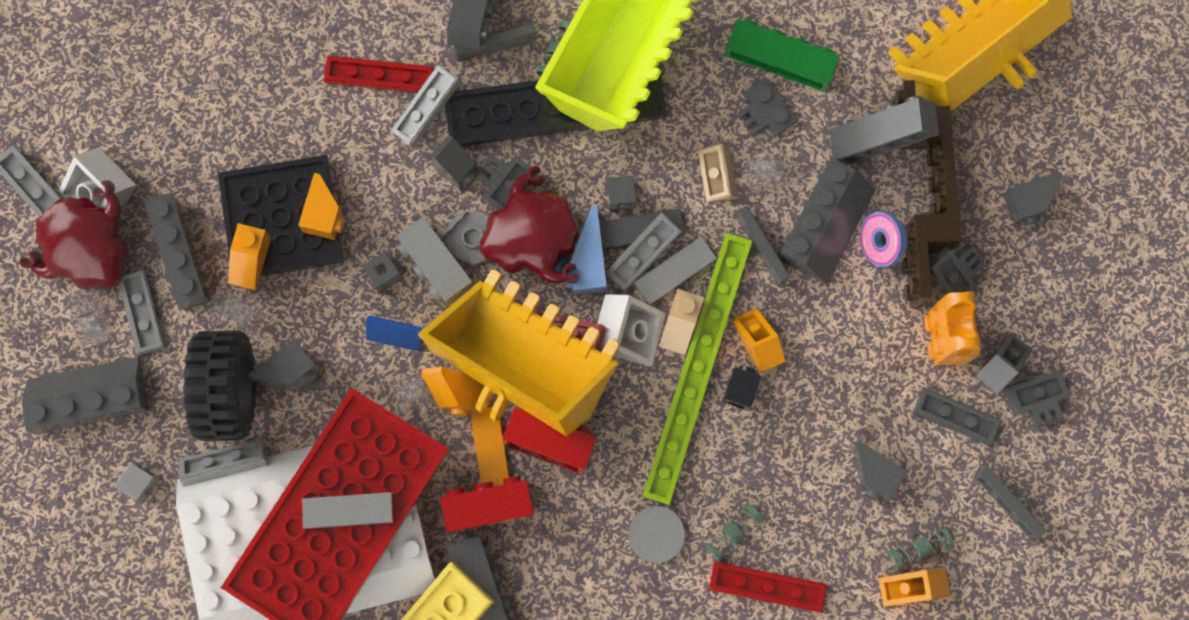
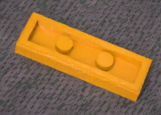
M488 407L482 413L471 412L470 415L481 483L492 481L493 487L504 485L503 479L509 478L500 419L497 422L492 420L490 414L493 407Z

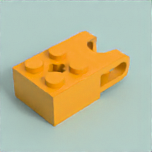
M974 291L948 293L928 311V315H925V330L931 334V342L928 343L929 359H934V366L968 364L980 355L981 342L976 325Z

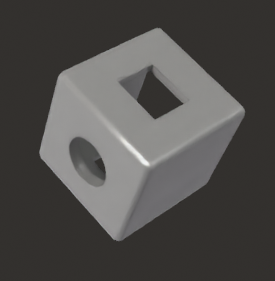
M130 462L114 487L135 501L144 503L160 480L140 469L138 465Z

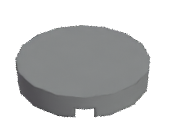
M478 211L464 212L451 220L446 228L445 241L447 249L455 260L462 264L473 266L488 261L480 252V240L486 230L488 215Z
M652 506L644 508L634 516L629 525L628 539L631 549L638 557L649 563L660 564L670 561L680 552L685 540V529L682 520L675 512L666 507Z

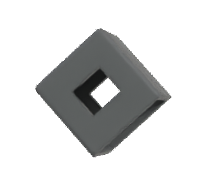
M633 175L606 179L610 212L636 208L637 196Z
M386 251L362 265L378 293L383 292L402 280L400 272ZM383 263L388 272L379 276L375 267Z

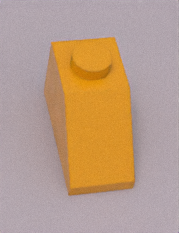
M314 173L299 227L304 233L335 240L337 233H341L343 230L345 217H342L343 214L321 175Z
M238 223L230 248L229 285L256 291L271 242V237L266 230Z
M757 308L732 319L751 361L760 373L786 362L779 336Z
M445 367L422 369V376L439 408L451 411V415L456 417H467L468 413L479 412L475 407L482 392V384L465 373Z
M946 568L878 578L884 607L951 596Z

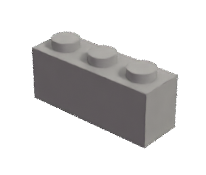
M421 217L396 235L400 243L396 248L405 260L410 257L416 266L412 268L421 281L426 279L432 286L429 292L437 303L443 301L446 306H449L473 287L471 279L424 217Z

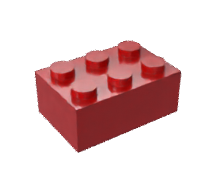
M514 407L502 438L504 446L583 476L596 444V437L592 436L593 431L588 428L579 426L568 436H565L522 408L519 409L517 407Z
M520 476L503 479L504 485L493 487L492 481L474 485L475 491L465 493L464 487L447 490V497L440 498L446 532L449 533L534 515L527 480L521 481Z

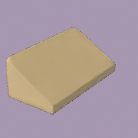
M719 144L699 150L698 154L706 203L738 199L730 147L725 144Z

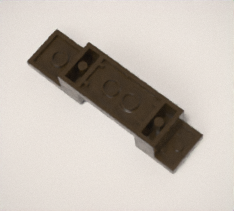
M904 80L900 88L895 91L894 99L890 100V105L905 103L907 98L916 96L915 80ZM936 106L939 127L938 136L898 149H930L926 153L927 166L932 167V176L929 177L928 188L930 193H934V203H931L930 208L931 214L914 215L905 226L907 249L906 258L902 259V272L907 274L908 285L904 286V299L909 301L910 309L922 308L932 298L929 254H938L946 246L953 250L962 241L950 106Z

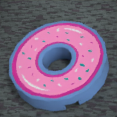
M881 211L869 215L863 222L860 231V244L863 254L869 262L878 267H889L899 263L902 253H905L907 249L905 226L901 220H897L893 216L895 214L892 212ZM883 233H884L885 236H886V244H885V245H884L883 242H882V234H883Z

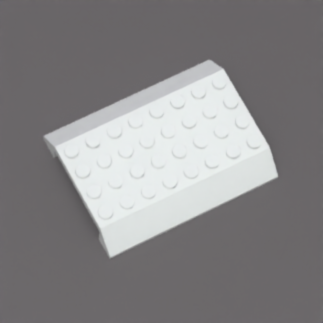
M313 446L267 457V466L183 486L180 479H177L176 507L199 620H269L220 587ZM417 503L346 614L422 595L436 579L432 562L429 559Z

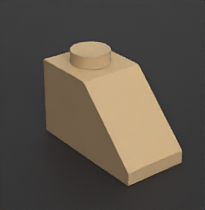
M677 289L659 344L660 348L681 355L686 354L704 297Z

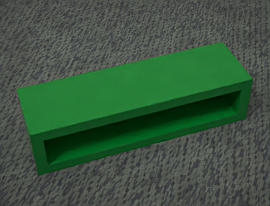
M737 19L724 56L826 92L840 55L835 54L830 48H818L810 45L802 38L793 39L787 37L777 29H765L759 27L754 21Z

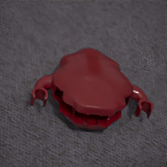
M532 166L526 174L520 176L512 184L510 197L505 207L490 213L487 219L486 230L480 240V252L485 259L499 264L504 271L512 274L527 269L538 274L541 279L548 283H577L580 279L579 274L574 276L567 275L568 272L577 268L575 264L569 263L565 265L563 272L554 270L562 257L568 256L573 252L575 242L579 238V231L566 198L558 197L551 191L537 194L526 190V186L529 183L536 187L544 183V177L532 178L533 175L541 172L540 167Z
M109 180L101 181V184L105 187V193L99 187L93 188V194L96 197L106 198V207L96 206L87 197H68L67 199L57 200L50 208L45 210L43 215L36 220V242L43 249L44 265L40 264L42 261L41 254L34 250L27 252V255L31 258V263L28 258L24 257L20 259V265L26 269L30 268L36 275L45 279L69 277L80 289L89 290L95 287L112 288L117 286L124 275V261L128 248L124 240L119 236L118 219L121 215V205L115 194L113 182Z

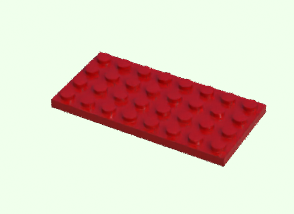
M351 388L220 588L269 620H342L450 449ZM392 493L394 523L303 528L302 498Z

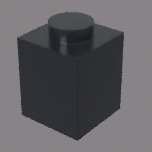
M741 365L740 368L734 367L722 402L749 411L761 376L757 375L756 370L744 365Z

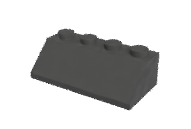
M830 158L779 254L781 261L827 284L875 189L855 169Z
M134 357L27 380L22 399L26 431L38 435L148 412L140 358Z

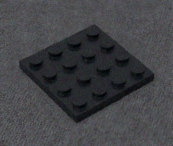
M327 155L218 173L229 258L230 248L239 223L266 230L271 237L260 277L344 263L340 233H337L335 240L304 233L299 227L314 173L321 175L334 198L330 164Z

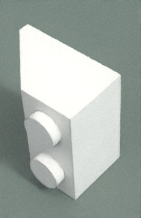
M98 147L74 156L57 194L61 199L87 197L96 206L106 207V198L96 197L93 194V188L99 187L105 193V187L101 184V181L109 180L115 186V194L122 207L129 200L136 184Z
M605 295L598 324L605 326L599 351H603L608 340L614 339L620 343L614 357L652 366L666 313L629 295Z

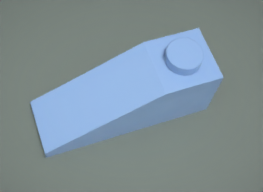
M597 205L591 206L570 262L575 264L577 268L568 272L567 275L574 276L579 274L580 276L577 283L571 284L566 282L567 288H572L573 295L606 292L607 285Z

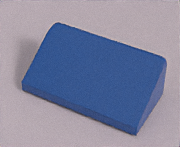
M367 316L366 340L420 351L423 340L420 339L418 333L423 330L422 327L375 316Z

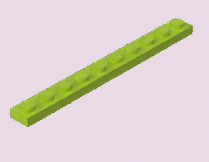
M730 233L725 234L645 485L643 498L670 505L752 240Z

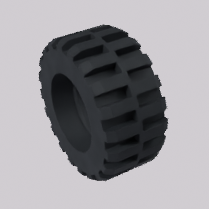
M200 331L190 339L191 343L187 347L185 370L183 373L184 409L186 410L187 424H189L190 433L200 441H240L247 437L249 431H251L256 405V384L248 375L255 370V359L250 339L241 331Z

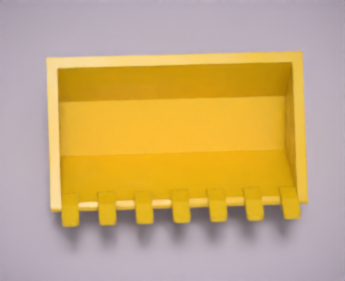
M957 0L967 12L958 17L949 7L943 8L940 11V15L949 24L946 28L941 30L935 23L928 20L923 24V28L932 39L924 44L914 33H911L905 40L915 52L907 57L899 48L894 46L888 51V54L898 64L893 69L904 80H915V90L918 96L935 102L936 106H950V110L953 111L1000 73L1014 88L1020 89L1023 87L1024 81L1011 66L1012 64H1015L1029 79L1037 76L1036 69L1024 54L1072 18L1071 1L981 0L975 4L972 0Z
M491 270L485 282L479 281L419 332L418 336L426 343L431 353L484 385L475 407L479 412L482 413L488 408L494 394H496L498 398L490 414V418L495 422L502 417L510 401L563 435L568 436L591 418L611 375L619 364L613 358L620 343L610 339L603 351H598L593 346L600 334L599 330L594 327L588 328L581 341L573 336L580 322L577 317L569 316L561 329L554 324L560 311L558 306L549 304L543 316H539L534 313L540 300L538 294L531 292L523 305L517 303L515 299L521 285L516 281H511L502 294L496 290L502 274L497 270Z

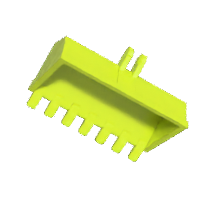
M583 0L535 88L545 95L560 112L597 132L625 128L627 122L637 119L640 111L635 109L637 103L648 98L651 91L645 88L650 81L657 80L661 74V70L657 66L659 62L665 61L670 57L672 50L667 47L671 41L680 38L683 30L678 27L681 22L690 19L694 11L689 6L691 2L697 0Z

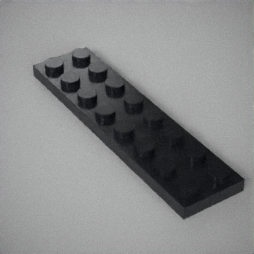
M660 75L657 80L650 81L645 89L651 91L648 98L637 103L635 109L640 111L637 119L627 122V124L666 119L667 113ZM539 80L454 91L445 104L449 135L460 146L592 128L560 112L545 95L535 88Z

